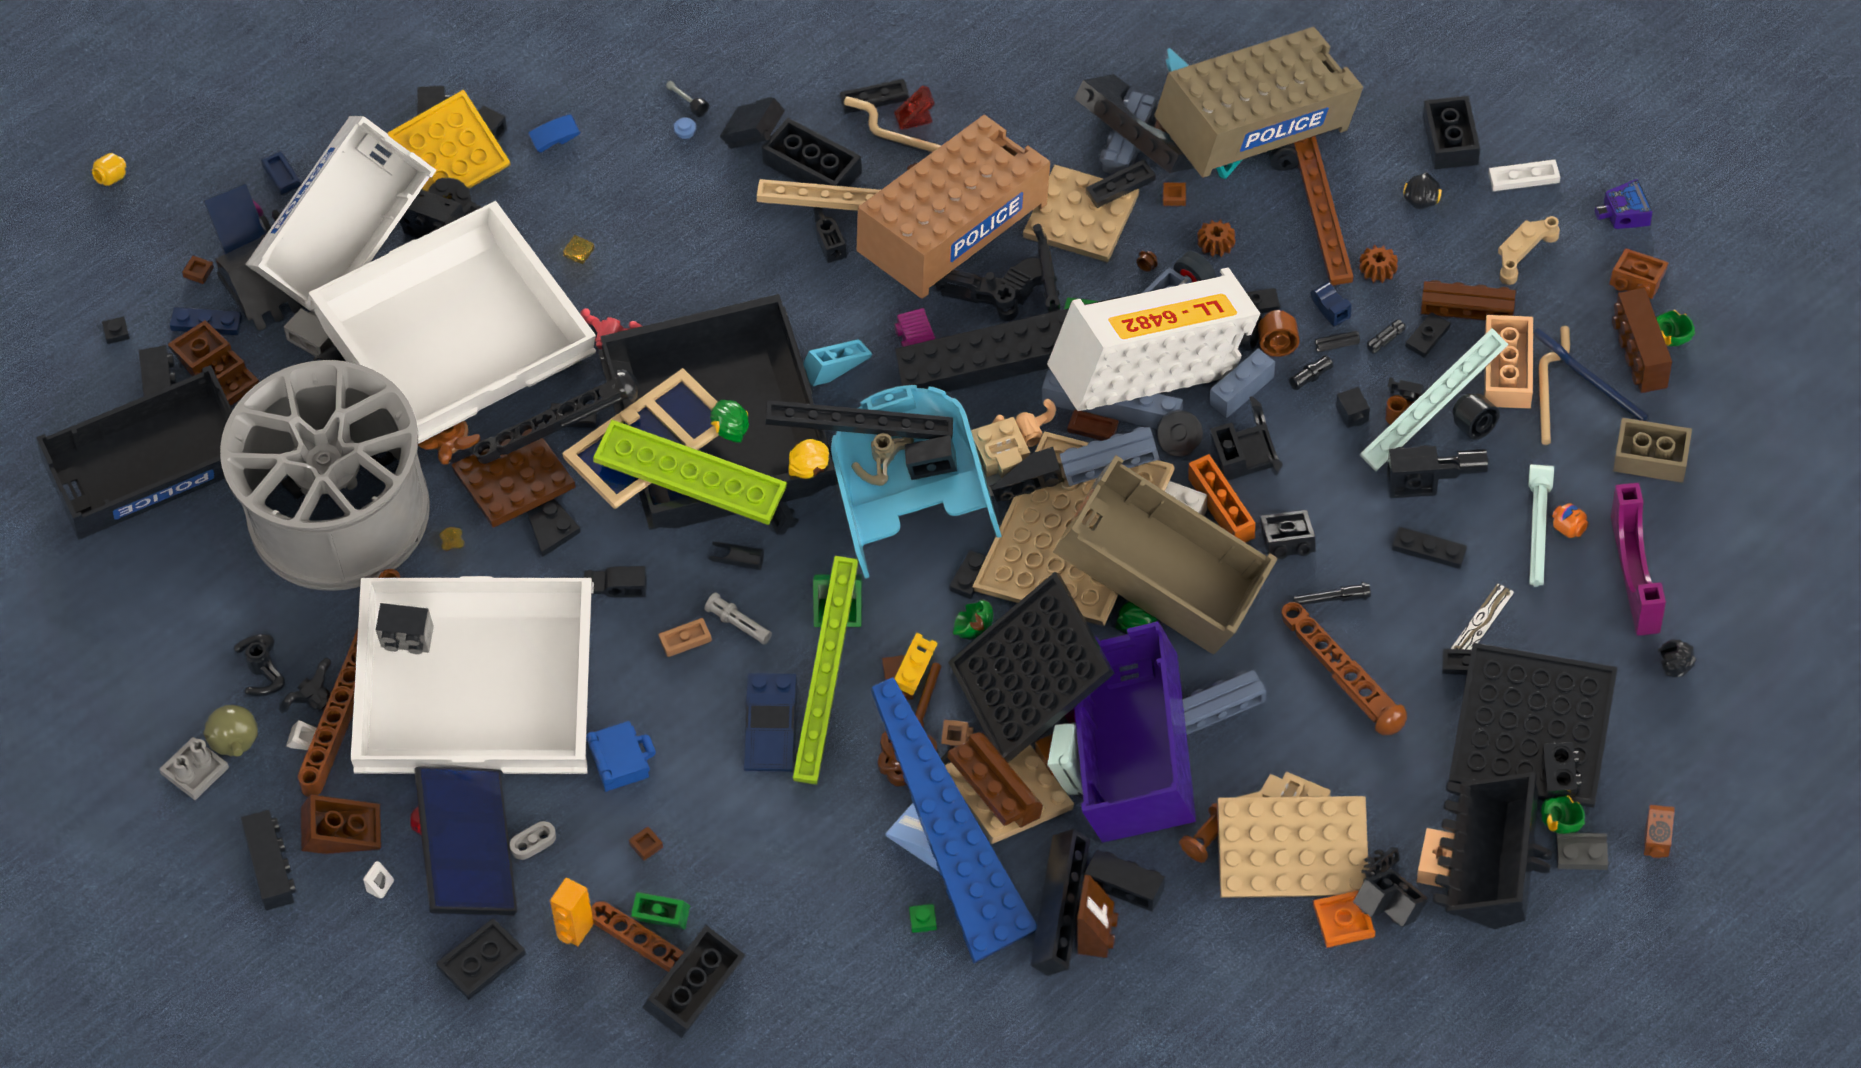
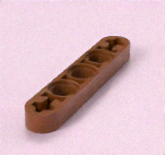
M599 901L591 906L593 922L596 926L669 972L675 964L674 961L677 962L684 953L610 904ZM605 911L606 917L603 915L597 917V912L602 913ZM618 922H624L628 925L624 931H617L614 929V926ZM643 934L647 937V940L642 944H637L633 941L634 937ZM658 947H663L667 950L663 956H655L653 951Z

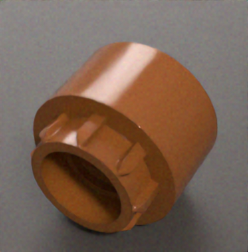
M1274 310L1267 313L1258 324L1260 347L1266 354L1276 357L1285 356L1294 352L1299 346L1300 339L1297 322L1292 315L1281 310Z

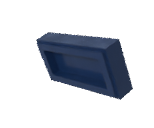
M281 151L261 160L263 167L281 195L301 186L299 178Z

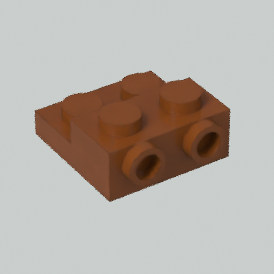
M1625 248L1613 268L1609 285L1614 286L1619 291L1645 288L1648 297L1653 299L1659 289L1660 281L1667 271L1669 262Z

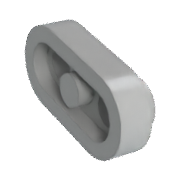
M542 821L514 836L510 841L512 855L517 859L525 860L552 845L556 839L554 826L549 822ZM542 835L548 836L545 839L540 838ZM522 847H526V848H527L526 850H523V851H520V850H519V849L522 848Z

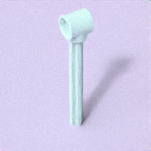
M1530 464L1528 487L1533 492L1529 584L1539 587V585H1544L1547 493L1553 487L1554 466Z

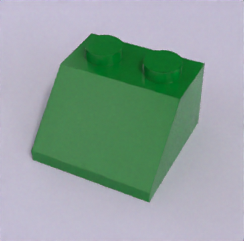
M831 574L814 575V627L822 626ZM856 574L847 627L862 626V574Z

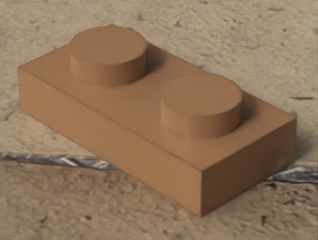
M703 618L658 634L667 657L712 641Z

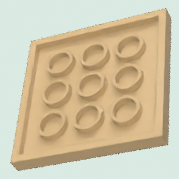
M1054 165L1049 176L1047 205L1042 209H1039V206H1037L1033 210L1023 231V238L1038 242L1033 226L1040 224L1047 236L1048 245L1108 262L1139 196V189L1096 208L1086 193V187L1103 178Z
M1031 745L1009 762V765L1043 805L1040 819L1022 828L1015 821L1003 826L952 763L945 765L991 844L1073 810V801L1055 777L1050 774L1044 762Z

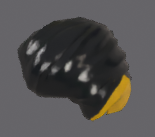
M1428 172L1412 177L1404 186V198L1416 209H1424L1436 205L1442 193L1439 182Z

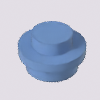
M681 118L675 122L674 131L680 138L688 139L694 135L696 124L690 118Z

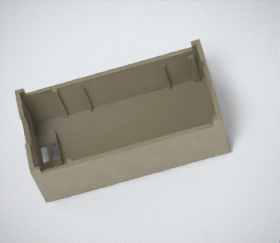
M1115 455L1095 480L1053 553L1214 655L1235 634L1278 558L1270 553L1268 556H1265L1124 466L1122 464L1124 460ZM1091 509L1093 512L1084 525L1081 522L1088 510ZM1097 513L1100 516L1093 528L1090 529L1088 526Z

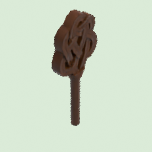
M939 663L932 664L915 713L923 729V719L942 667ZM885 731L881 735L880 745L882 752L878 758V769L881 774L887 776L889 782L894 786H904L906 783L903 778V771L900 763L897 762L892 742H890L891 740ZM927 735L938 753L937 742L932 736Z

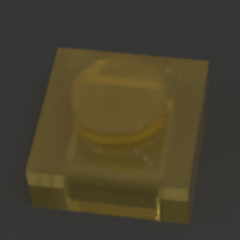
M574 235L564 248L563 255L583 265L595 249L594 243Z

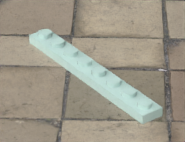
M1493 328L1490 329L1381 433L1360 456L1377 471L1388 461L1389 449L1402 447L1497 357L1508 346V343Z

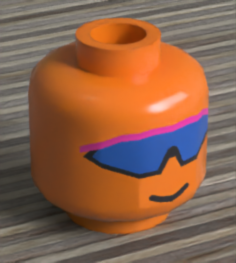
M1568 503L1563 507L1558 506L1552 515L1554 518L1553 527L1567 538L1580 537L1586 531L1589 524L1587 514L1572 503Z

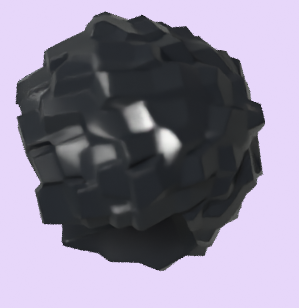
M1671 639L1663 643L1662 647L1658 649V652L1663 657L1661 661L1663 670L1668 677H1683L1695 666L1697 661L1694 656V647L1682 640Z

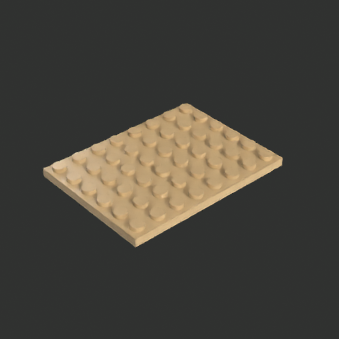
M1044 431L1035 452L1050 447L1054 448L1064 482L1013 498L1000 526L1002 537H995L973 584L975 592L1018 603L1052 573L1056 572L1062 577L1085 621L1105 626L1118 594L1053 553V550L1097 479L1069 486L1060 453H1064L1068 448L1087 446L1088 442ZM1156 460L1129 469L1165 491L1174 472V465ZM1091 509L1088 510L1081 522L1084 525L1093 512ZM1097 513L1088 526L1090 529L1093 528L1100 516Z

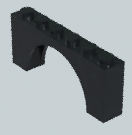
M1113 74L1082 81L1074 99L1168 173L1195 168L1168 133L1148 125L1128 110L1123 100L1130 86Z

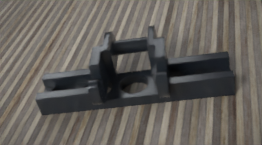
M1391 847L1385 853L1383 850L1377 849L1374 851V854H1379L1380 856L1374 858L1366 857L1364 859L1365 862H1370V864H1365L1361 870L1366 876L1363 879V883L1367 878L1388 870L1400 861L1398 847Z

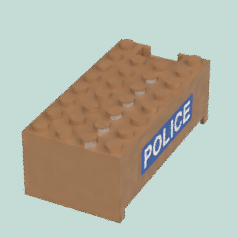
M983 115L858 207L857 251L923 299L929 294V288L1037 206H1039V209H1042L1047 205L1050 161L1029 146H1026L1024 150L1006 137V130L986 115Z

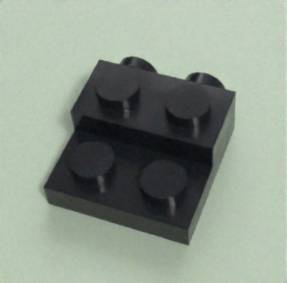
M1307 510L1260 516L1268 554L1270 553L1278 559H1284L1288 555L1299 554L1307 556L1311 552H1316L1315 534Z

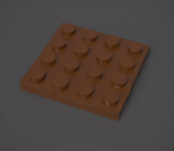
M532 429L526 430L522 436L528 435ZM543 438L509 454L501 455V458L487 464L480 463L474 454L451 464L453 472L493 528L576 488L575 481ZM511 439L503 441L501 445L504 446L508 444ZM485 449L480 455L487 454L490 449Z

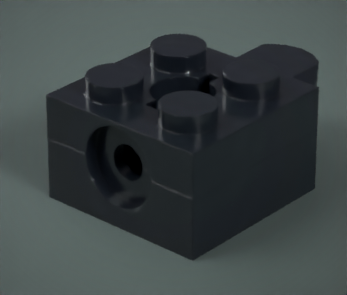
M1422 445L1412 448L1397 447L1389 449L1387 482L1390 499L1436 496L1439 479H1454L1460 475L1458 458L1455 456L1438 458L1436 446Z

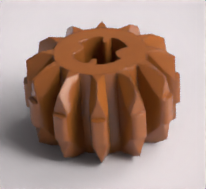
M1211 219L1209 224L1203 223L1202 229L1198 231L1197 238L1198 246L1202 248L1204 254L1210 252L1212 257L1215 254H1219L1221 258L1224 252L1230 254L1236 239L1235 231L1231 228L1229 222L1222 224L1221 219L1218 222H1214Z
M1375 244L1372 249L1366 248L1364 254L1360 256L1359 267L1360 273H1364L1365 279L1372 278L1373 283L1376 280H1380L1383 283L1385 278L1388 280L1392 279L1393 274H1396L1398 268L1397 255H1393L1392 249L1385 250L1384 245L1381 248H1377Z

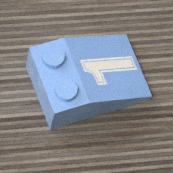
M912 803L885 835L938 871L936 859L932 855L914 804Z

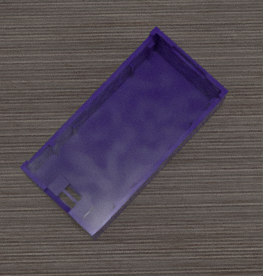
M1159 622L1128 628V634L1099 640L1097 636H1094L1115 674L1074 707L1084 803H1081L1082 812L1102 843L1197 822L1178 654ZM1138 663V668L1120 672V667ZM1139 673L1137 678L1121 681L1123 676Z

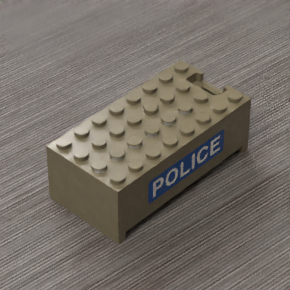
M1311 27L1168 72L1154 116L1202 178L1210 176L1212 169L1337 128H1339L1338 131L1340 133L1347 131L1363 86L1347 67L1341 69L1329 54L1330 45L1315 27Z

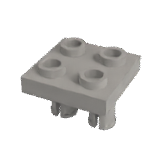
M192 737L159 770L161 775L192 799L196 800L229 766L226 761L206 747L204 740Z

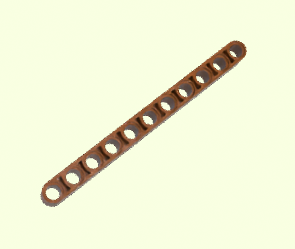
M386 569L381 572L379 578H400V574L397 570ZM358 629L298 773L302 793L307 797L319 795L322 792L353 716Z

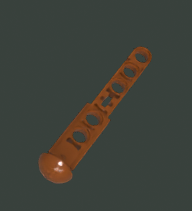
M1296 602L1285 604L1282 608L1283 622L1292 632L1296 631V636L1332 674L1331 677L1373 722H1377L1375 731L1387 736L1399 732L1407 720V711L1404 705H1396L1355 660L1352 661L1313 618L1309 617V613ZM1291 610L1299 612V615L1295 618H1289L1286 614ZM1304 626H1311L1314 629L1308 634L1301 632V628ZM1320 641L1328 644L1325 649L1315 647L1316 643ZM1332 657L1337 661L1340 660V663L1332 662ZM1348 673H1355L1357 678L1349 681L1344 676ZM1366 688L1372 691V694L1366 697L1359 694L1360 690Z

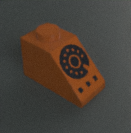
M1649 805L1645 826L1644 855L1653 858L1669 857L1675 807Z

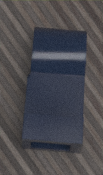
M1329 282L1310 292L1313 302L1333 327L1351 318L1352 304L1347 299L1343 300Z

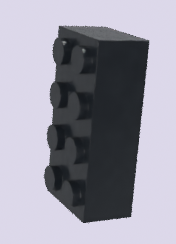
M788 117L774 132L770 140H767L762 146L763 164L799 183L850 187L862 173L860 155Z
M705 925L648 997L642 1008L682 1038L740 965L745 954L709 926Z

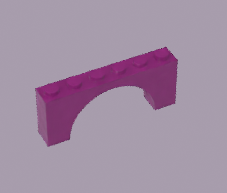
M1630 483L1615 485L1610 517L1636 636L1659 634L1661 632L1666 601L1662 583H1652L1647 567L1642 525L1643 498L1640 484Z

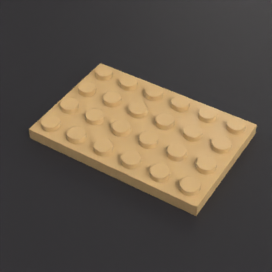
M1366 796L1217 799L1220 898L1336 896L1358 891L1362 887L1363 879L1366 876L1361 870L1365 864H1368V862L1364 861L1368 857Z

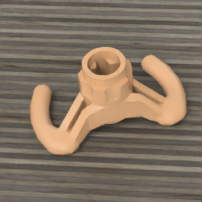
M1045 399L1043 402L1047 412L1037 417L1028 412H1023L1016 416L1015 421L1028 447L1039 444L1043 435L1040 427L1052 421L1055 416L1056 406L1050 399ZM997 415L992 423L1004 420V417Z

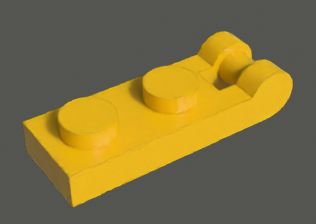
M916 632L894 678L899 688L912 696L938 644L934 640L928 641L922 638L923 635ZM919 646L925 649L926 652L924 653L918 650L917 647Z

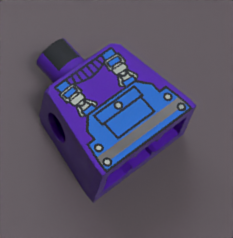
M1638 179L1608 190L1605 193L1604 205L1595 207V215L1597 220L1609 218L1615 229L1644 227L1651 225L1652 209Z

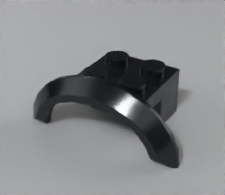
M1252 396L1249 399L1256 424L1255 427L1236 432L1231 422L1210 429L1212 444L1226 480L1271 468L1273 474L1278 476L1283 467L1282 461L1279 460L1273 446L1261 403Z

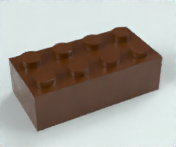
M1641 288L1618 293L1617 303H1614L1615 316H1612V325L1614 330L1619 332V344L1626 351L1625 359L1627 366L1632 368L1634 384L1638 385L1641 393L1668 388L1672 359L1646 289Z

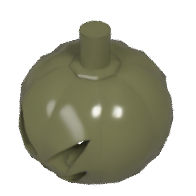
M224 705L217 708L209 716L203 731L205 740L213 751L221 755L238 757L253 745L258 736V725L248 709L236 705Z

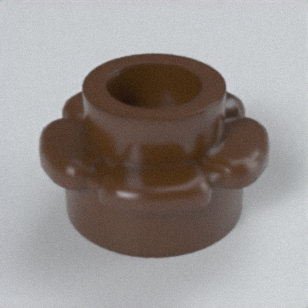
M1141 251L1136 262L1140 269L1150 272L1158 266L1157 257L1153 252Z

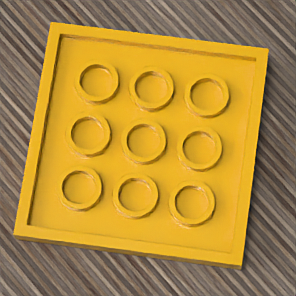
M464 90L387 133L390 138L437 170L432 178H429L422 187V190L428 191L430 186L439 178L457 179L470 189L510 166L509 159ZM448 195L445 198L452 199V196Z

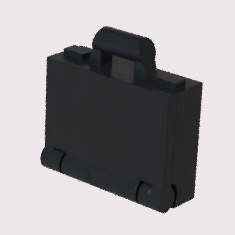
M772 97L739 106L720 137L728 144L730 149L770 140L771 133L785 110Z

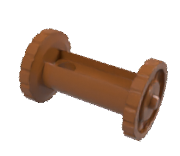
M1213 803L1208 808L1211 817L1193 837L1183 836L1179 841L1182 850L1190 858L1200 863L1206 861L1208 858L1206 848L1218 836L1217 803ZM1197 839H1201L1204 844L1199 843Z

